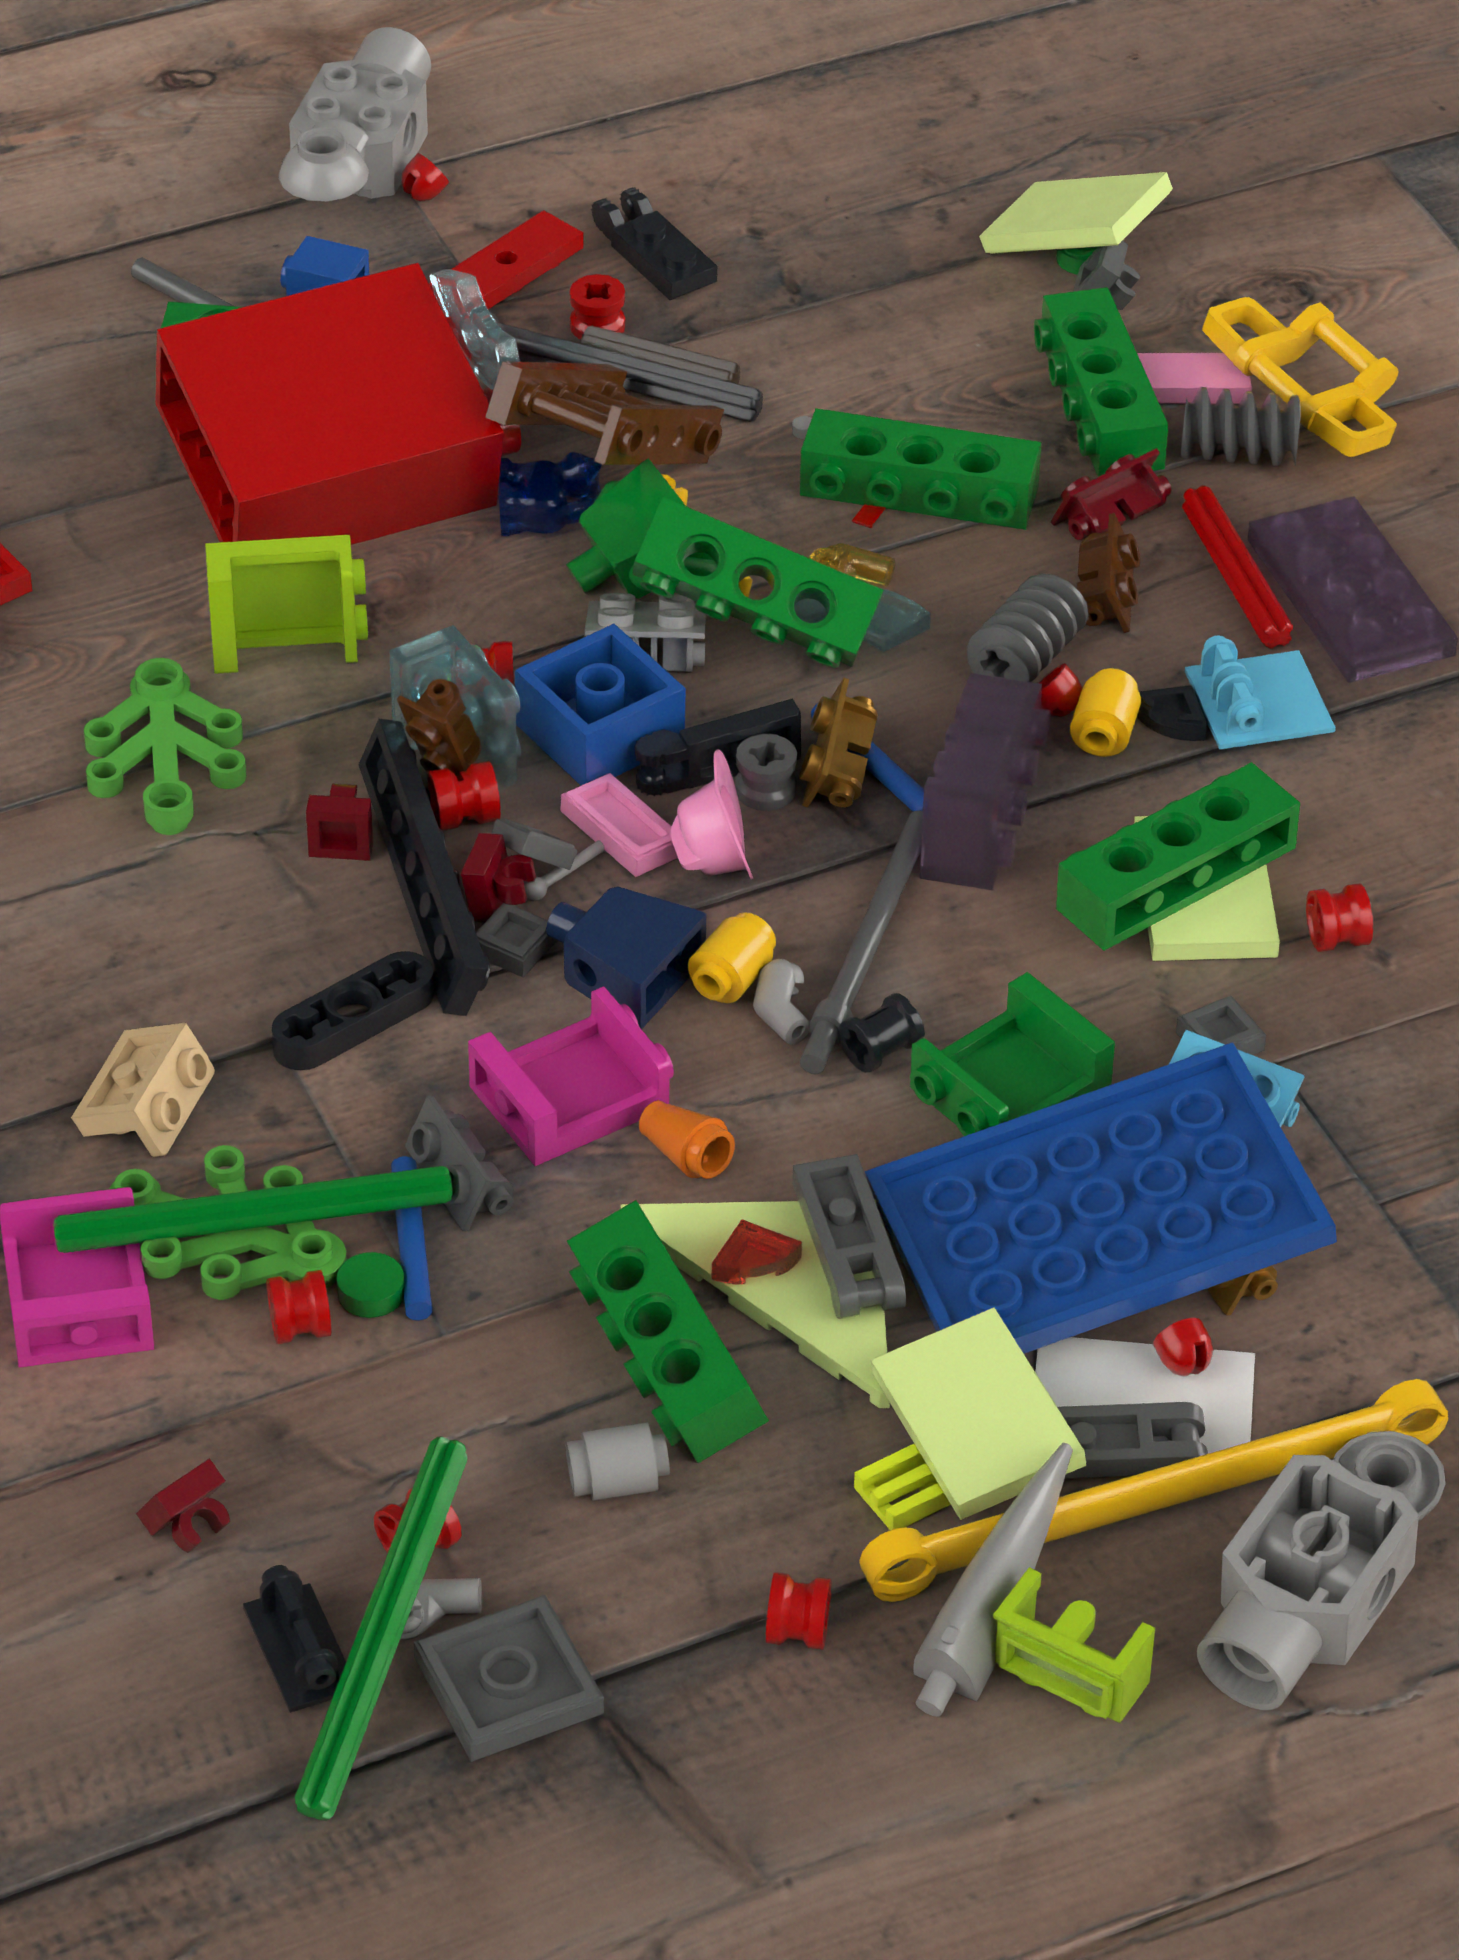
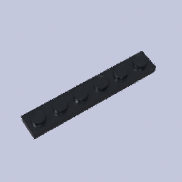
M378 719L358 765L424 957L432 964L434 988L442 1011L445 1014L467 1016L478 991H482L487 985L490 972L489 959L482 952L474 929L473 914L468 911L460 889L459 874L452 867L445 847L444 832L438 827L431 807L430 792L424 787L416 765L415 750L409 745L401 721Z

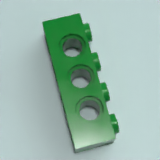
M1109 288L1043 295L1042 318L1035 319L1034 321L1035 345L1039 353L1045 352L1048 357L1049 378L1053 387L1060 386L1063 410L1067 421H1074L1077 426V441L1081 455L1083 457H1090L1096 474L1099 477L1105 474L1106 470L1120 458L1128 454H1133L1135 458H1138L1157 448L1160 454L1151 468L1153 471L1164 470L1168 422Z
M815 408L801 448L800 496L859 505H873L892 510L1026 530L1039 487L1042 442Z
M662 497L636 556L633 568V575L642 578L640 585L648 591L666 598H673L674 594L678 593L697 601L695 608L711 618L720 621H728L730 616L751 624L750 631L757 637L778 645H783L785 639L807 648L805 654L810 659L832 668H838L840 662L850 667L853 666L884 591L881 588L665 497ZM702 552L714 559L717 568L710 575L696 576L686 569L684 560L692 553ZM747 576H760L768 581L772 592L764 599H750L742 593L739 583ZM803 599H815L824 606L827 616L820 622L807 623L797 616L794 606Z
M1251 762L1228 775L1216 778L1211 784L1180 800L1170 802L1163 809L1132 825L1122 827L1108 838L1083 851H1077L1066 860L1060 862L1058 867L1056 909L1105 951L1296 849L1300 802Z
M637 1200L567 1240L568 1245L580 1265L569 1271L570 1275L589 1306L600 1299L602 1300L607 1311L598 1315L596 1319L615 1351L618 1352L626 1346H629L635 1357L623 1363L642 1397L645 1399L653 1393H657L662 1405L651 1412L671 1446L684 1440L697 1463H700L769 1421L749 1384Z

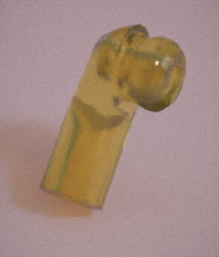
M845 543L816 549L809 556L814 561L852 577L883 586H888L891 582L896 563L894 558Z

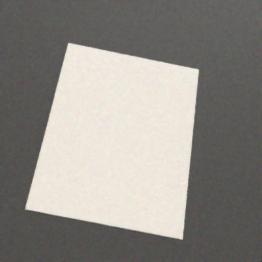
M1070 1337L1037 1349L1035 1373L1057 1407L1191 1402L1199 1405L1203 1410L1205 1433L1200 1438V1443L1207 1447L1208 1453L1251 1441L1255 1353L1214 1350L1211 1363L1204 1371L1199 1374L1191 1373L1188 1376H1179L1173 1374L1162 1363L1153 1344ZM1165 1436L1153 1437V1441H1169Z

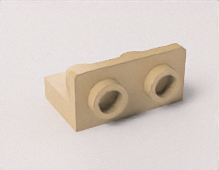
M187 1023L124 1030L71 1118L83 1137L112 1133L120 1135L136 1131L151 1156H165L215 1072L214 1066Z

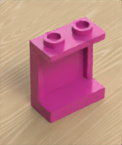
M604 986L591 992V1014L588 1018L507 1052L491 1031L468 1041L470 1088L534 1166L638 1122L644 1109L654 1101L661 1100L669 1104V1079L673 1077L674 1069L668 1052L660 1043L653 1044L639 1027L636 1016L631 1008L626 1004L620 1005Z
M131 1188L98 1190L8 1202L0 1205V1224L19 1368L154 1350L148 1287L145 1284L140 1244L62 1253L58 1251L55 1243L53 1223L56 1217L59 1215L135 1206L133 1190Z

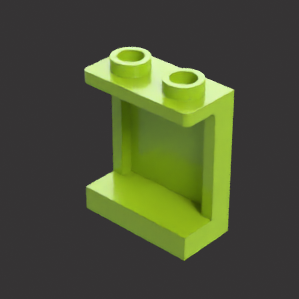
M350 535L205 543L214 674L238 672L237 649L342 643L344 644L346 663L358 662L357 640H368L366 604L355 605L354 595L366 594L364 558L352 559Z

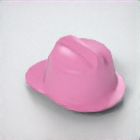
M717 749L714 752L715 779L680 802L677 808L678 815L671 827V840L680 864L686 870L694 871L700 869L705 875H718L746 870L750 879H753L745 858L742 815L734 780L724 754Z

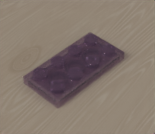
M1355 496L1249 522L1247 540L1348 683L1456 656L1457 635Z

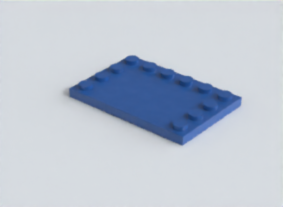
M1233 1042L864 1171L873 1198L876 1200L877 1209L936 1332L995 1307L1024 1354L1337 1242L1334 1221Z

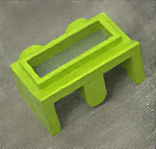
M1029 1567L993 1614V1618L997 1620L995 1663H998L1000 1668L1018 1676L1024 1683L1031 1686H1039L1080 1706L1089 1715L1104 1719L1108 1717L1121 1723L1150 1683L1155 1627L1142 1622L1115 1659L1084 1644L1094 1630L1096 1615L1094 1606L1087 1601L1078 1600L1072 1602L1052 1628L1035 1620L1037 1591L1041 1587L1042 1573Z

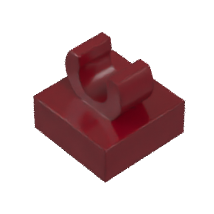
M332 783L330 796L309 795L306 808L309 857L370 861L373 848L371 799L356 798L357 785Z
M479 833L461 871L469 911L473 914L474 921L486 922L503 903L508 905L525 903L527 895L523 881L535 882L536 872L533 859L521 854L508 856L503 834Z
M209 1458L155 1494L136 1515L151 1536L172 1523L171 1531L175 1543L179 1548L188 1553L202 1542L199 1534L192 1527L191 1519L193 1516L204 1518L215 1533H218L230 1523L229 1513L225 1506L218 1500L209 1498L226 1480Z

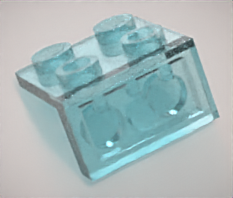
M452 625L391 649L392 720L402 722L410 747L415 751L418 750L415 741L405 729L407 723L396 699L401 695L416 703L432 681L436 679L451 681L458 686L466 707L464 714L470 717L476 734L481 741L482 750L478 758L482 762H491L496 778L505 788L516 784L517 759L521 757V746L516 735V714L520 712L519 696L513 684L508 679H501L491 668L481 648L477 644L471 645L458 629Z

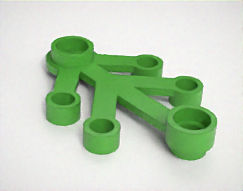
M154 658L143 662L136 669L135 676L130 682V697L105 716L92 719L85 725L84 740L86 751L96 757H105L93 760L88 764L86 768L87 788L93 796L99 798H110L118 795L124 788L123 774L153 752L154 783L147 786L143 792L144 816L148 824L156 832L163 835H174L185 830L194 815L192 790L189 785L179 780L177 750L208 767L210 781L214 786L221 789H233L241 786L247 776L245 757L237 750L224 748L234 747L242 741V717L235 710L221 709L191 692L190 679L183 672L179 663L168 658ZM174 710L205 725L207 739L176 722ZM150 712V723L122 744L121 732Z
M228 1145L217 1146L208 1151L204 1158L207 1183L216 1188L220 1195L248 1191L244 1182L245 1164L243 1153L236 1147ZM288 1165L271 1168L265 1173L263 1178L264 1189L303 1184L301 1172L295 1167ZM223 1166H229V1167H231V1168H228V1169H218V1168L223 1167ZM130 1169L120 1173L109 1188H131L133 1190L135 1206L184 1199L161 1191L158 1181L150 1173L141 1169ZM312 1221L284 1224L287 1233L269 1227H259L206 1234L205 1236L180 1242L176 1237L146 1240L141 1245V1256L145 1273L157 1279L170 1278L181 1269L202 1264L201 1282L204 1293L213 1299L224 1300L234 1297L242 1289L265 1284L267 1278L281 1276L283 1278L288 1277L289 1281L300 1280L306 1272L322 1270L326 1288H329L337 1281V1272L346 1261V1248L343 1241L335 1234L316 1229ZM251 1250L267 1255L242 1264L233 1257V1255ZM161 1254L169 1255V1256L164 1257V1258H156V1257H155V1256L161 1255ZM218 1275H228V1276H229V1277L222 1278V1279L214 1278V1277H216V1276H218Z

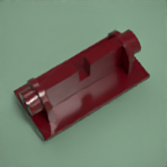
M1156 448L1138 458H1135L1133 454H1128L1113 463L1106 470L1105 474L1093 480L1089 476L1077 479L1061 493L1060 497L1063 501L1050 522L1055 526L1069 519L1068 528L1071 535L1076 540H1082L1092 533L1108 532L1109 514L1115 513L1120 526H1122L1126 518L1117 507L1118 504L1121 505L1131 520L1163 506L1166 503L1167 497L1171 495L1172 489L1168 479L1163 475L1157 476L1151 468L1160 452Z

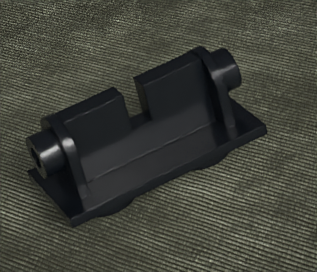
M284 1565L273 1566L262 1575L263 1583L259 1589L260 1598L243 1603V1609L289 1712L292 1713L332 1700L346 1660L311 1584L302 1585L299 1575L294 1571L288 1570Z

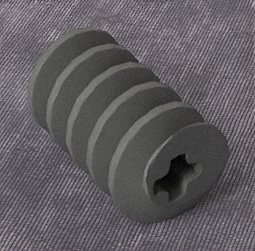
M1200 387L1193 402H1188L1186 398L1181 457L1188 459L1195 444L1200 443L1203 458L1207 461H1211L1218 446L1222 445L1226 460L1229 463H1234L1241 447L1246 448L1251 465H1257L1264 449L1269 450L1274 467H1280L1287 451L1292 452L1296 466L1301 418V404L1298 395H1292L1284 411L1279 409L1275 393L1267 395L1260 409L1256 407L1252 391L1244 393L1237 407L1233 404L1229 389H1223L1216 404H1211L1207 388Z
M1042 573L1030 576L995 611L994 615L970 637L967 646V658L973 675L986 689L995 695L1009 698L1021 694L1028 684L1039 676L1040 671L1046 668L1052 659L1063 650L1064 646L1075 637L1076 633L1085 627L1089 615L1087 603L1080 591L1070 582L1056 575Z

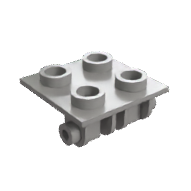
M607 593L600 596V601H589L585 636L615 624L626 635L633 637V641L639 646L640 637L651 638V657L656 662L658 638H663V668L666 671L693 672V666H705V642H693V638L705 639L706 615L695 608L696 603L694 600L680 594H674L673 598L660 596L659 602H635V596L632 594Z

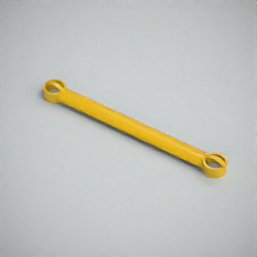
M1421 1379L1405 1380L1382 1393L1373 1406L1061 1496L1058 1499L1044 1543L1278 1475L1293 1455H1325L1329 1459H1333L1336 1452L1351 1439L1370 1432L1395 1431L1416 1437L1427 1445L1445 1428L1448 1421V1412L1434 1388L1427 1381ZM1417 1411L1416 1413H1414V1414L1411 1415L1410 1417L1404 1419V1418H1405L1406 1416H1408L1409 1414H1411V1413ZM1004 1513L927 1536H923L922 1533L913 1528L892 1529L880 1534L862 1551L859 1560L861 1570L877 1598L888 1602L906 1600L927 1588L937 1574L968 1566ZM906 1559H909V1560H908L907 1562H905L903 1565H901V1566H899V1567H897V1568H894V1569H892V1570H888V1569H890L892 1566H894L895 1564H897V1563H899V1562H901V1561H904V1560H906Z

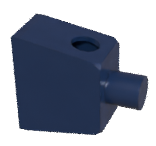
M614 887L609 888L587 912L566 902H560L550 914L546 933L549 937L564 943V978L569 986L591 999L592 991L604 986L620 1005L626 1004L631 1008L642 1030L690 977L688 971L689 959L706 940V913L625 888Z

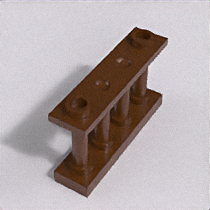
M502 361L485 417L503 425H566L599 438L601 441L594 461L603 465H639L648 458L653 464H707L709 456L716 451L721 441L722 427L720 422L724 409L711 405H654L625 393L623 384L627 371L610 364Z

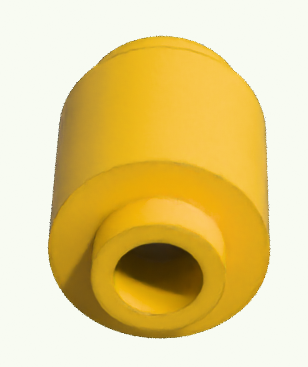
M1107 668L1098 671L1084 683L1070 725L1071 737L1079 748L1095 756L1108 757L1121 753L1127 747L1141 705V696L1134 678L1122 670Z
M739 913L734 917L724 919L689 959L688 971L697 991L704 997L717 1002L733 1003L737 1001L758 978L761 969L772 961L773 949L776 946L775 934L766 921L752 913Z

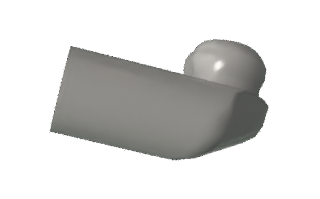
M775 959L767 963L759 972L753 1007L756 1014L787 1044L795 1045L801 1042L809 1033L810 1021L790 1002L791 997L799 993V990L794 985L795 983H804V974L797 964L788 962L785 959Z
M423 1579L401 1639L420 1636L445 1614L481 1613V1579Z

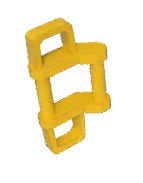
M1242 297L1209 308L1202 331L1246 376H1256L1285 403H1288L1292 395H1298L1301 404L1300 423L1306 429L1315 433L1339 452L1349 457H1355L1390 444L1397 423L1374 402L1394 384L1398 377V368L1385 357L1380 359L1375 357L1334 321V314L1321 302L1308 306L1291 322L1289 327H1285L1250 297ZM1243 323L1259 336L1244 341L1230 325ZM1321 339L1360 374L1354 379V382L1312 396L1284 372L1280 366L1296 361L1313 344ZM1355 418L1367 430L1353 431L1342 422Z

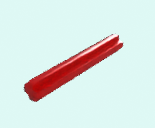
M1205 485L1200 486L1196 490L1192 488L1187 489L1183 494L1185 502L1182 504V509L1262 644L1270 649L1279 644L1286 646L1292 640L1290 632L1293 629V625L1213 491Z

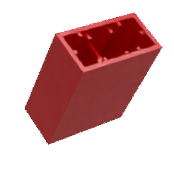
M419 263L157 329L155 404L219 542L350 535V542L353 545L497 506L501 457L516 453L521 448L520 425H503L485 417L495 386L482 389L472 370L478 363V345L474 327L466 308L460 301L439 305Z

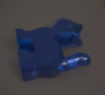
M573 451L557 463L547 460L513 463L509 458H501L499 477L501 536H511L526 531L547 534L559 531L565 525L579 523L581 514L595 502L601 492L599 482L602 464L594 461L595 458H590L585 454ZM566 496L578 499V501L567 502Z

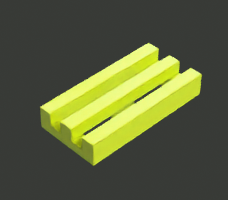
M915 1444L909 1445L855 1472V1490L889 1530L907 1527L951 1505ZM918 1488H919V1490H920V1492H918V1493H916V1494H914V1495H912V1496H910V1497H908V1498H906V1499H904V1500H902V1501H900V1502H898V1503H896V1504H894V1505H892V1506H891V1504L889 1503V1502H891V1501H893V1500H895V1499H898V1498H900V1497H902V1496H904V1495H906V1494H908V1493H910V1492H912V1491H914V1490H916V1489H918Z

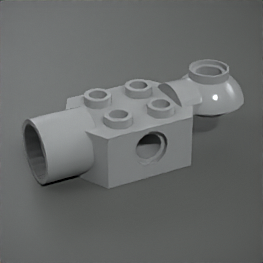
M378 28L364 38L352 60L323 64L289 123L291 150L284 157L278 176L285 190L293 196L305 200L325 202L344 199L352 194L371 199L395 195L402 182L404 168L418 153L428 135L426 81L431 72V59L425 46L415 36L398 28Z
M1395 1431L1370 1432L1351 1439L1336 1452L1333 1460L1325 1455L1292 1456L1222 1553L1221 1605L1224 1607V1610L1197 1647L1198 1662L1205 1675L1218 1689L1245 1706L1259 1710H1272L1282 1705L1310 1663L1346 1665L1415 1566L1418 1522L1436 1507L1446 1485L1444 1466L1433 1449L1416 1437Z

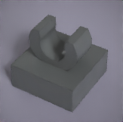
M1121 241L1118 245L1097 247L1080 266L1073 292L1108 287L1117 309L1123 310L1135 297L1136 292L1131 288L1140 278L1136 270L1124 264L1128 244Z

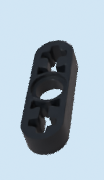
M395 952L283 1011L272 1023V1042L275 1059L282 1066L292 1070H310L423 1010L432 1002L434 997L433 967L431 962L423 955L415 952ZM348 1004H360L370 1009L366 1014L358 1017H347L337 1012L341 1007Z

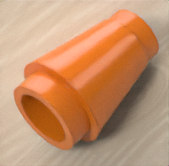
M661 1100L650 1103L641 1114L639 1120L641 1134L647 1137L686 1176L690 1178L702 1177L711 1179L721 1174L729 1165L734 1154L735 1141L733 1135L728 1132L726 1124L721 1119L667 1104Z

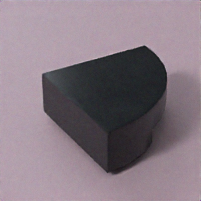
M1192 685L1139 691L1141 705L1137 717L1148 728L1174 739L1186 741L1206 740L1207 723Z

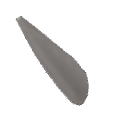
M1062 1443L999 1519L968 1564L916 1654L913 1667L914 1675L927 1680L916 1700L917 1707L923 1712L935 1717L941 1716L953 1692L976 1702L979 1699L996 1665L997 1620L993 1618V1614L1029 1567L1035 1569L1073 1452L1069 1444Z

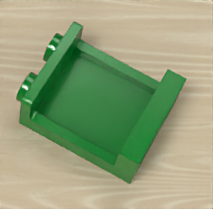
M1026 972L1008 983L1007 1011L941 1051L926 1038H921L913 1043L910 1087L923 1103L934 1106L957 1126L963 1136H967L1112 1085L1115 1041L1030 973Z

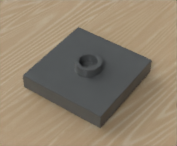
M546 1595L414 1641V1658L471 1762L604 1714V1697Z

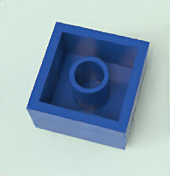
M611 624L515 670L516 725L580 786L608 773L616 777L639 766L640 762L636 761L635 745L636 741L640 740V737H645L646 734L652 735L653 732L663 729L679 734V730L685 729L686 688L615 624Z

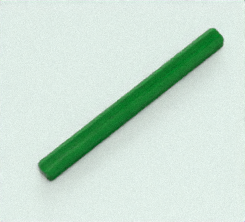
M437 1166L59 1215L54 1219L53 1227L58 1251L68 1253L137 1244L153 1239L183 1238L443 1204L451 1200L453 1190L448 1168Z
M439 1436L430 1441L294 1797L297 1811L306 1817L327 1821L334 1816L468 1460L465 1453L466 1447L458 1440H450Z

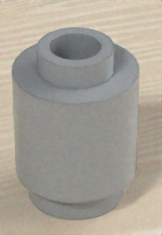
M648 1422L586 1431L581 1433L580 1440L565 1442L568 1472L574 1497L590 1495L592 1501L654 1492L658 1491V1477L670 1475L664 1434L651 1435Z

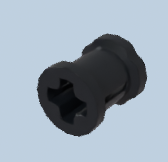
M899 993L886 997L881 1008L861 1019L850 1017L844 1020L839 1025L838 1032L840 1043L850 1062L864 1073H870L878 1069L882 1064V1059L902 1047L912 1049V1044L925 1036L924 1025L918 1011L905 996Z

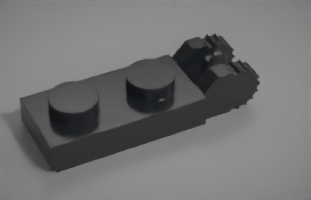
M636 187L622 191L620 194L621 198H619L622 211H624L628 220H631L629 222H624L619 208L615 204H611L607 198L593 202L591 211L596 227L603 231V234L611 241V246L669 300L717 282L718 266L658 211L653 212L648 197L642 192L640 193Z
M792 698L679 730V734L664 729L653 732L652 735L646 734L645 737H640V740L636 741L635 745L636 761H639L641 768L637 769L636 774L637 789H640L641 793H646L647 796L658 794L661 796L664 792L668 794L708 784L715 779L714 752L717 749L724 754L732 777H736L739 773L736 766L738 746L745 739L759 734H775L786 738L794 744L797 751V760H799L801 757V711Z

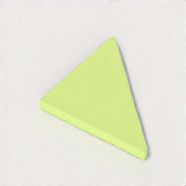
M799 1201L639 1204L679 1269L698 1282L704 1278L729 1296L728 1303L765 1329L770 1330L774 1327L799 1345V1352L832 1376L838 1380H841L844 1376L870 1394L869 1401L878 1408H890V1402L875 1379L871 1365L872 1359L887 1353L884 1310L880 1304L860 1308V1314L857 1316L837 1318L832 1304L830 1287ZM621 1204V1208L628 1204ZM872 1271L853 1274L855 1281L875 1278Z

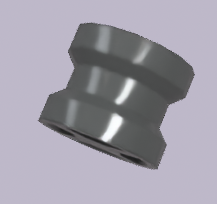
M775 734L754 735L742 741L737 748L736 766L739 770L736 777V792L738 799L743 804L756 810L772 811L781 809L791 803L796 794L794 771L797 765V751L794 744L786 738Z

